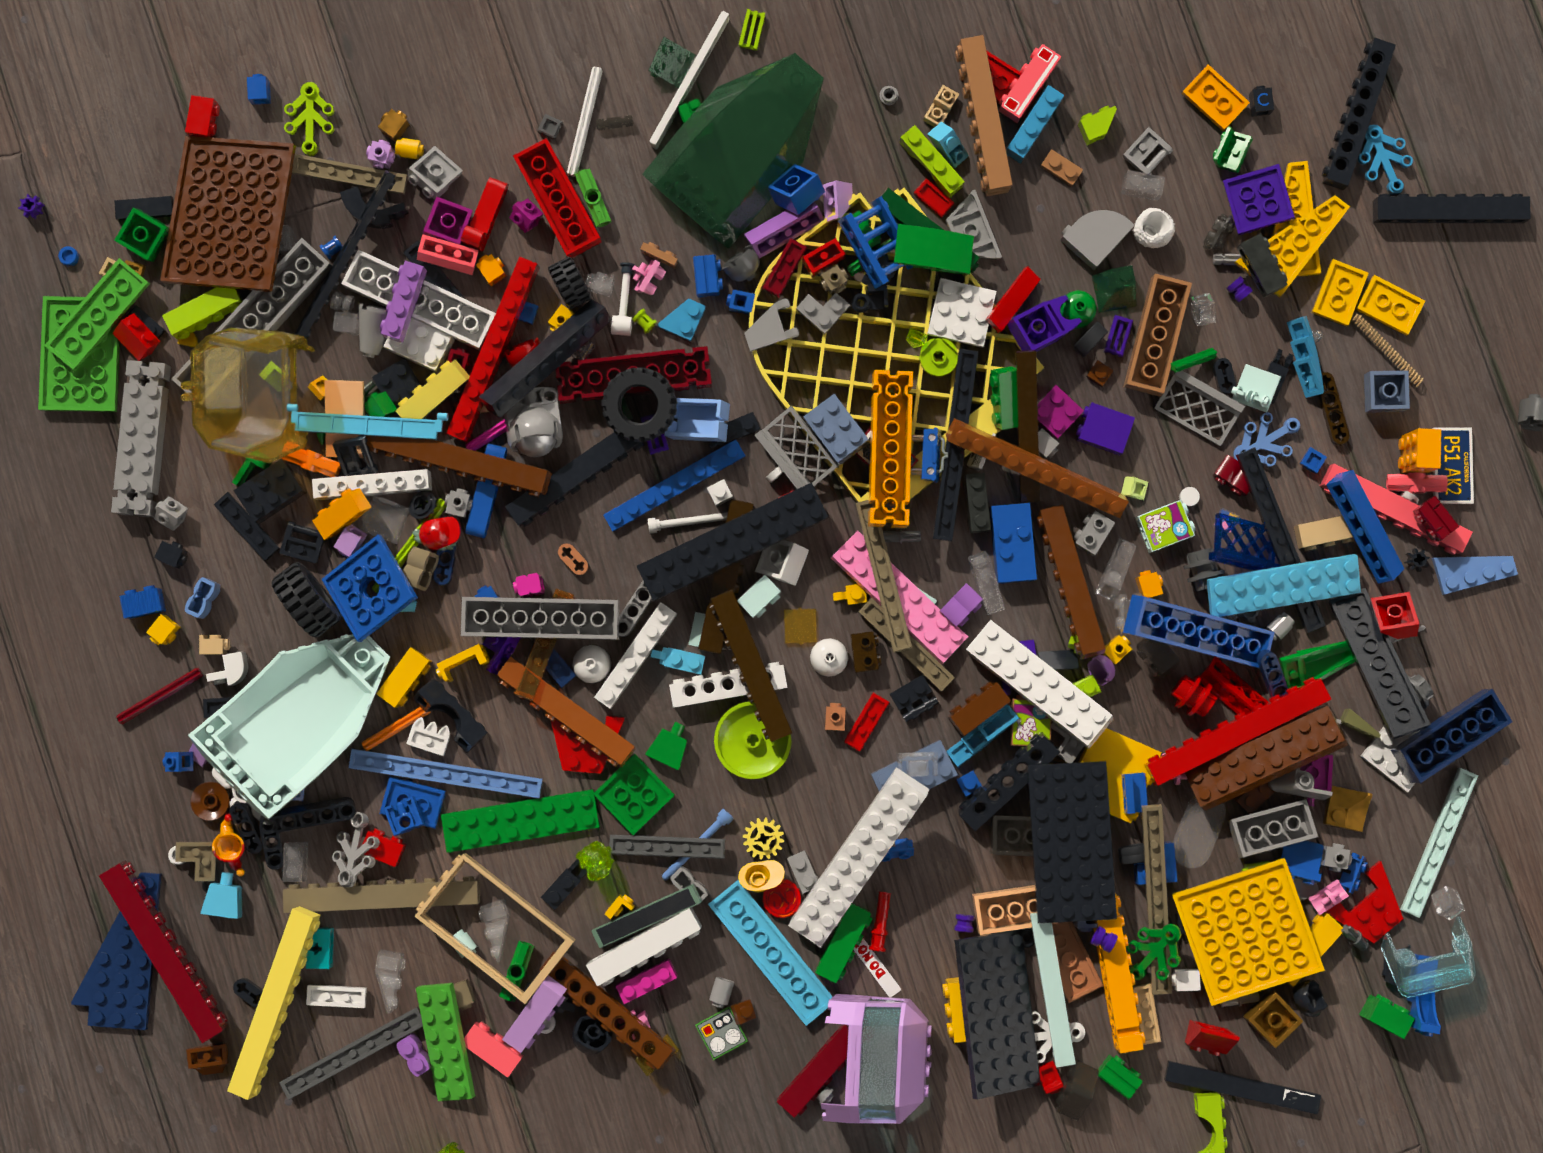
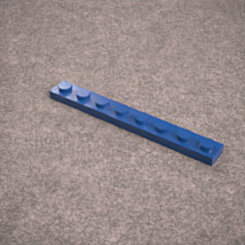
M734 440L605 513L603 516L614 532L745 457V454L737 440Z

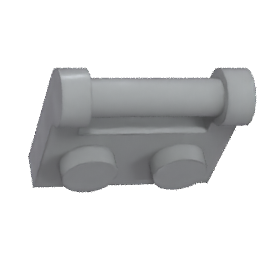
M1148 127L1122 157L1134 166L1144 178L1148 179L1153 169L1166 155H1170L1173 149ZM1159 146L1161 151L1145 167L1142 162Z

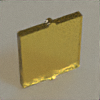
M799 607L798 609L784 610L785 643H799L802 645L803 643L817 642L816 609H802Z

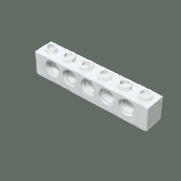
M428 469L312 479L313 498L316 500L341 498V493L349 488L352 490L360 488L364 496L411 493L424 490L432 491L431 472Z
M779 662L769 663L765 669L772 676L771 683L774 690L787 688L784 665H779ZM740 669L730 670V674L723 675L722 672L712 673L710 678H704L703 675L694 676L692 681L685 682L684 678L673 680V684L669 685L673 708L747 695L746 693L750 691L748 687L743 686L739 675L742 674ZM725 679H731L734 682L732 689L726 690L723 688V681ZM707 682H712L715 686L712 693L704 691V685ZM689 685L694 686L696 689L695 694L691 697L685 694V688Z

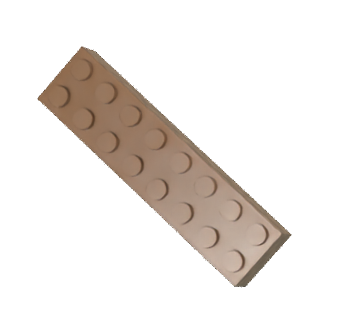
M984 36L964 38L960 40L957 46L955 58L956 62H960L959 78L960 81L963 80L964 82L962 93L963 98L967 99L968 102L966 114L968 118H971L969 129L971 136L975 138L973 150L975 155L978 154L977 171L982 174V180L980 181L981 190L985 192L986 197L1008 193L1012 187V180Z

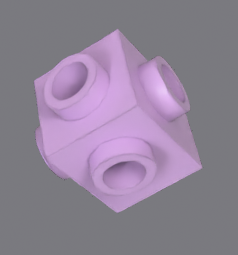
M372 141L371 146L367 148L366 157H368L373 167L390 169L391 163L395 159V151L387 141Z

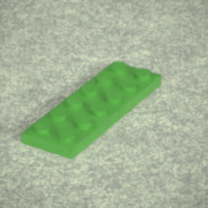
M119 258L44 346L76 371L150 283Z
M445 983L416 987L438 1101L474 1098L475 1091L454 984Z

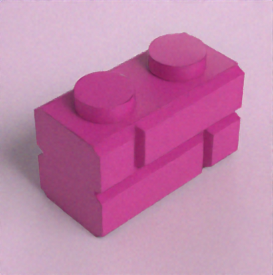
M538 573L516 577V582H513L515 594L517 593V595L524 598L545 593L543 578Z

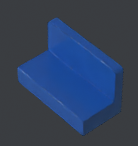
M1145 773L1121 774L1124 813L1142 812L1141 806L1148 805Z

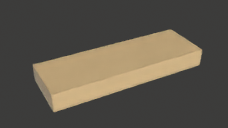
M1151 983L1132 986L1134 993H1137L1139 1004L1136 1005L1137 1012H1140L1142 1024H1139V1029L1141 1032H1144L1146 1041L1143 1045L1161 1042Z

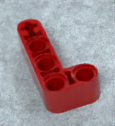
M491 177L488 179L470 226L466 225L463 230L461 242L464 246L483 252L507 194L509 184Z

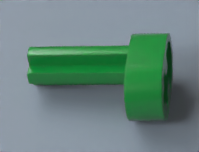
M249 448L244 456L246 460L232 483L236 486H241L247 481L256 465L265 470L272 464V461Z

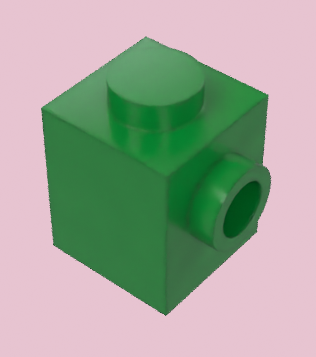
M386 391L379 394L377 392L372 393L367 397L368 401L364 404L369 416L392 417L397 410Z

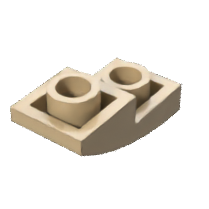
M943 85L924 116L923 121L933 127H936L940 122H944L959 93Z

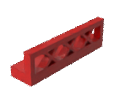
M1217 657L1213 658L1208 667L1199 675L1201 677L1200 682L1204 686L1207 683L1213 685L1211 692L1237 714L1243 711L1248 713L1252 711L1251 707L1259 703L1263 705L1269 703ZM1214 665H1216L1221 670V673H1219L1216 669L1213 668ZM1230 679L1235 682L1236 686L1230 682ZM1244 691H1246L1251 698H1248L1245 695Z

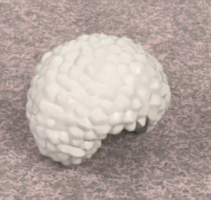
M1148 208L1136 220L1134 227L1135 239L1144 247H1163L1171 241L1175 232V223H1173L1174 221L1171 216L1161 211V209Z

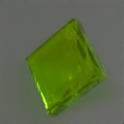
M910 328L906 340L912 348L922 347L928 335Z

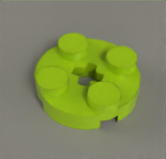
M934 338L927 341L923 345L919 356L923 370L935 377H942L951 373L958 361L955 345L944 338ZM935 353H937V354L942 353V354H943V356H942L943 361H942V362H941V361H937V362H936V361L934 360V359H935V356H934Z

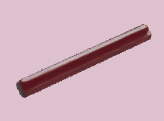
M199 668L191 670L116 716L120 724L128 722L203 677V673Z

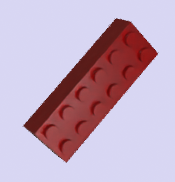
M547 138L513 155L515 162L567 257L574 258L602 243L597 230Z

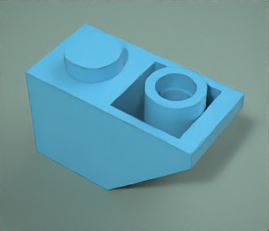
M940 122L927 134L935 148L954 168L969 156L954 129L943 122Z

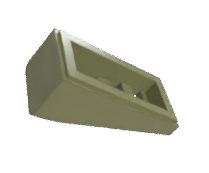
M1344 710L1340 718L1342 725L1373 739L1380 738L1381 734L1353 710Z

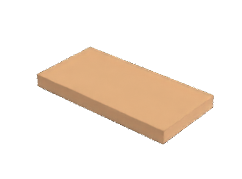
M325 380V413L365 416L364 381ZM325 433L326 457H337L332 445L335 441L356 438L360 435ZM355 446L359 457L364 458L360 446Z

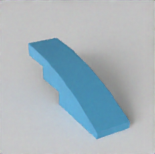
M1307 316L1287 322L1293 339L1290 342L1296 359L1293 364L1304 395L1307 398L1323 394L1324 387L1318 353Z
M1006 704L961 738V741L947 750L948 756L957 768L1014 724L1019 717Z

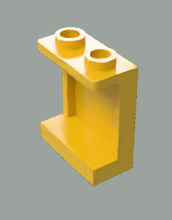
M477 644L437 663L438 669H436L440 680L443 679L445 682L453 681L450 669L477 657L480 665L485 666L489 664L491 659L484 645Z

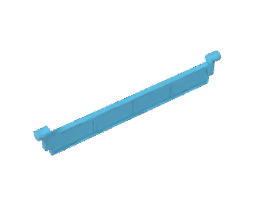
M287 404V411L292 412L291 423L295 424V431L437 440V432H442L443 421H448V413H438L437 420L298 412V404Z

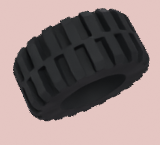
M631 368L620 372L608 383V387L603 393L602 406L604 412L602 413L607 420L609 428L611 427L614 433L620 435L623 439L634 442L648 441L664 434L669 426L672 425L677 412V398L669 381L660 373L647 368ZM637 386L650 389L655 394L658 402L656 414L651 420L644 423L632 422L624 415L622 410V399L625 393Z
M301 563L291 564L273 578L271 584L278 599L298 625L310 636L319 637L340 621L341 614L332 598L313 574Z

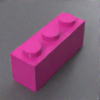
M670 958L618 983L616 988L623 1003L626 1004L676 979L678 975Z

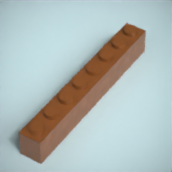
M512 657L508 659L497 674V677L500 679L499 683L507 689L510 686L515 690L514 694L520 699H528L530 701L529 705L535 710L539 711L541 709L546 712L545 717L552 722L557 720L562 724L560 727L567 733L571 731L577 735L576 739L582 744L588 743L593 746L591 750L599 756L604 754L608 757L607 761L614 767H617V765L620 767L624 766L636 749L634 745L529 669L527 670L540 681L534 696L518 691L527 668Z

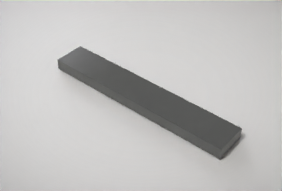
M610 835L609 854L725 859L726 839Z

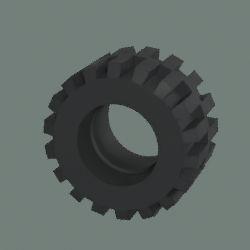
M568 256L548 267V272L567 308L571 310L591 300V294L572 258Z

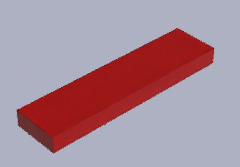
M1029 266L1022 270L985 319L998 333L1005 328L1041 280Z

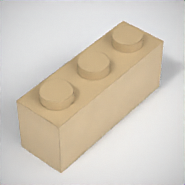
M1343 516L1294 526L1298 549L1305 548V551L1317 549L1316 545L1323 544L1324 547L1335 545V541L1342 540V543L1354 541V537Z

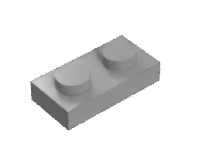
M804 850L787 858L802 894L810 891L818 881Z

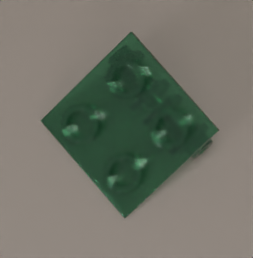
M663 37L648 71L651 72L650 75L657 78L658 76L679 88L696 55L668 38Z

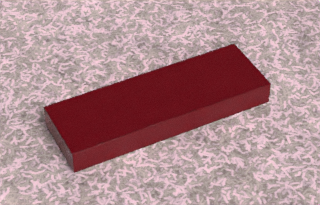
M790 238L765 282L763 289L780 298L807 247Z

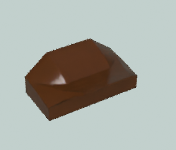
M227 1043L186 1049L188 1069H196L201 1075L223 1073L225 1065L229 1063Z

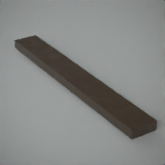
M1016 351L1019 448L1039 456L1036 351ZM1019 473L1021 503L1040 501V482Z

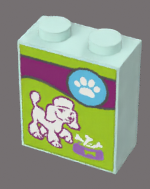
M1181 500L1135 518L1149 553L1195 536V526L1192 521H1189L1187 516L1189 513L1188 508Z

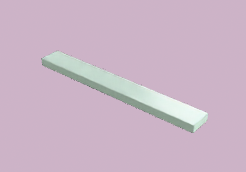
M1458 768L1400 910L1420 918L1478 775Z
M1031 913L1030 919L1055 1066L1057 1068L1074 1065L1076 1063L1052 923H1037V913Z

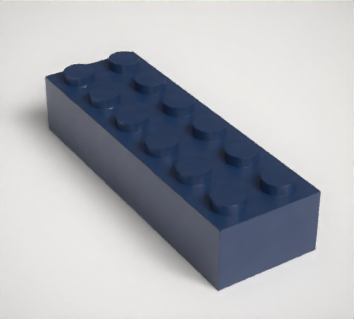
M1484 689L1432 722L1430 727L1420 730L1391 749V752L1409 782L1422 783L1513 721L1494 690Z

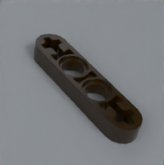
M1323 372L1322 379L1324 376L1325 379L1329 380L1326 386L1327 389L1332 388V391L1319 394V400L1331 442L1335 445H1342L1348 441L1349 431L1334 377L1328 372ZM1328 394L1332 395L1335 399L1332 405L1325 402V396ZM1331 413L1339 415L1338 423L1331 422ZM1340 424L1342 427L1338 428L1339 433L1344 435L1341 441L1335 438V435L1338 434L1337 428L1334 430L1332 428Z

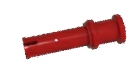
M879 891L875 925L871 930L872 941L869 950L886 952L884 945L885 938L888 935L886 924L891 893Z

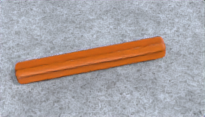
M421 707L417 708L362 742L363 748L369 751L412 725L418 718H423L430 714L431 711L426 713Z

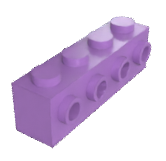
M813 202L799 215L786 210L744 235L748 244L753 247L756 254L761 258L788 243L790 238L795 239L823 221L824 218L819 207Z
M405 261L404 265L400 266L398 283H395L392 289V301H389L386 307V319H383L380 325L381 334L385 338L400 343L404 342L427 273L424 266Z

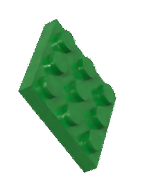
M636 753L593 793L632 835L640 830L675 796Z

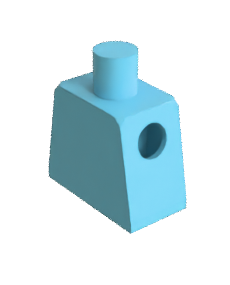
M222 872L220 883H210L201 914L234 919L242 917V887L232 884L233 873Z

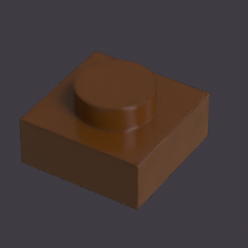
M1097 360L1086 377L1102 387L1113 370Z
M750 999L731 1006L736 1025L756 1018Z

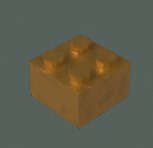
M1270 990L1243 1016L1274 1048L1281 1044L1303 1022L1291 1007L1273 990Z

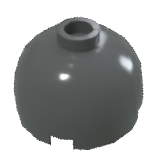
M751 245L743 248L744 253H736L723 265L722 270L730 279L734 281H744L746 279L751 281L756 277V270L759 268L760 260Z

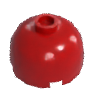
M536 338L534 342L533 339L524 341L513 346L514 350L510 351V353L508 349L505 350L504 355L508 363L514 367L541 342L539 338Z

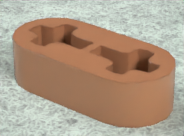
M563 544L559 547V557L576 575H584L588 571V562L571 544ZM564 548L572 549L570 551V554L573 556L572 559H570L568 556H562L564 554ZM574 560H577L579 563L584 562L583 571L575 570L577 566L573 562Z

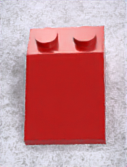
M1190 1020L1185 1043L1190 1046L1189 1049L1201 1052V1049L1209 1050V1054L1220 1056V1053L1227 1054L1238 1043L1240 1037L1227 1028Z

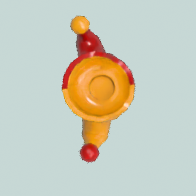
M227 814L221 823L220 834L215 837L212 843V852L218 860L227 862L230 868L236 871V874L240 877L245 874V870L241 868L242 864L240 861V857L244 852V842L239 835L234 833L232 817L230 814Z

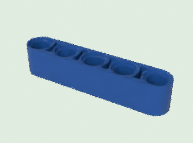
M488 443L485 454L506 459L507 448ZM485 480V483L480 481L477 483L466 526V534L480 538H485L487 535L499 488L492 485L490 480Z

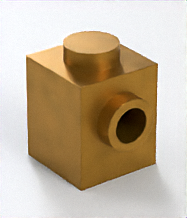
M391 109L382 116L378 128L383 134L396 142L410 124L403 112L400 110L395 112Z

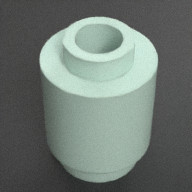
M461 929L453 935L476 953L475 948L477 945L467 932ZM456 950L459 956L463 958L464 955H462L459 951Z

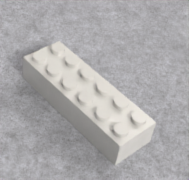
M690 907L590 960L586 967L596 985L602 984L604 987L612 983L615 976L623 977L630 973L631 967L636 965L639 968L648 963V958L651 956L657 958L665 953L666 948L671 946L673 949L681 945L682 939L686 937L692 939L699 935L702 925L693 908Z

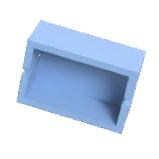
M677 398V412L674 418L678 420L677 422L673 421L664 436L673 440L726 442L728 425L725 424V421L729 419V403L716 399Z

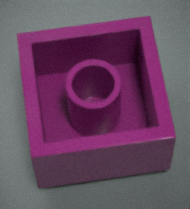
M436 197L423 230V235L462 245L461 236L466 225H470L473 210Z
M1055 385L1038 403V426L1057 440L1084 410Z

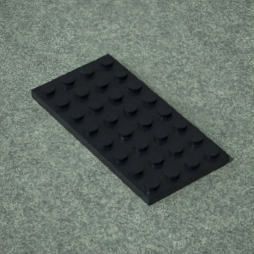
M1106 761L1027 765L1037 923L1117 919Z
M1022 929L954 940L973 1099L978 1100L1041 1085Z

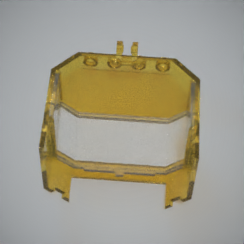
M228 328L206 336L191 350V381L181 383V388L185 390L192 389V393L182 394L181 400L192 401L193 427L208 448L271 463L305 447L308 441L306 439L308 432L295 431V424L291 423L292 412L287 411V404H297L296 349L309 352L315 351L313 347L308 346L305 337L280 331Z

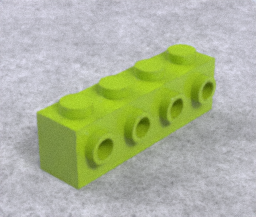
M216 287L162 315L173 337L177 340L185 339L190 336V333L196 330H203L207 327V324L213 321H220L225 315L233 313L243 302V299L238 289Z

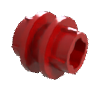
M1186 674L1183 675L1171 691V695L1178 699L1175 706L1181 708L1185 704L1188 707L1186 712L1188 716H1192L1196 712L1201 717H1204L1217 700V696L1210 692L1213 685L1207 683L1204 687L1199 684L1201 681L1199 675L1193 679Z

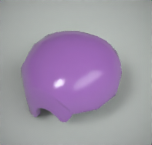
M1098 655L1093 657L1087 664L1090 675L1095 677L1098 685L1103 686L1113 680L1115 666L1107 656Z

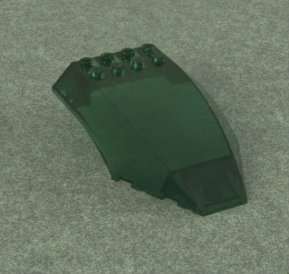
M793 53L718 86L676 132L642 175L710 235L729 249L771 200L772 196L768 186L794 164L800 166L804 162L824 77L796 53Z

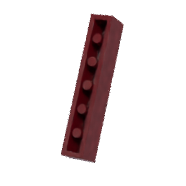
M864 1020L862 1025V1041L866 1042L872 1035L870 1032L872 1027ZM842 1024L777 1098V1103L794 1118L797 1114L801 1116L807 1109L806 1104L810 1099L814 1101L820 1094L818 1090L823 1085L827 1086L832 1081L833 1077L831 1075L836 1070L839 1072L845 1066L849 1025Z

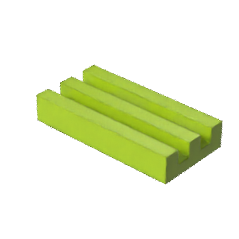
M747 9L739 47L757 51L765 19L764 12L758 13V11ZM753 16L747 44H744L749 18ZM758 17L760 18V22L756 34L755 43L753 46L751 45V40L756 24V19Z

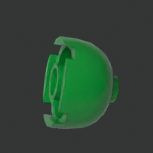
M1075 290L1066 294L1069 300L1061 305L1060 313L1068 320L1078 318L1082 320V323L1074 329L1085 328L1096 316L1097 306L1095 300L1085 291Z

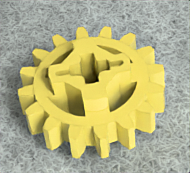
M765 817L764 822L757 818L756 824L751 821L752 827L745 828L748 834H743V837L747 838L743 845H749L746 851L750 852L752 850V857L759 854L761 860L763 855L770 859L771 853L776 856L777 852L775 850L782 849L779 843L784 842V839L780 838L784 832L778 831L781 827L780 825L774 826L775 820L769 823L767 817ZM764 825L771 827L775 832L766 831ZM757 827V835L750 838L752 831ZM761 833H764L765 836H772L764 844L758 840L761 837ZM777 839L774 847L770 849V842ZM758 844L763 848V851L755 849L753 845Z

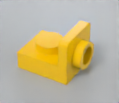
M619 894L605 912V915L610 919L613 915L617 917L624 909L621 907L622 904L632 911L635 907L632 904L634 901L626 894L624 896Z

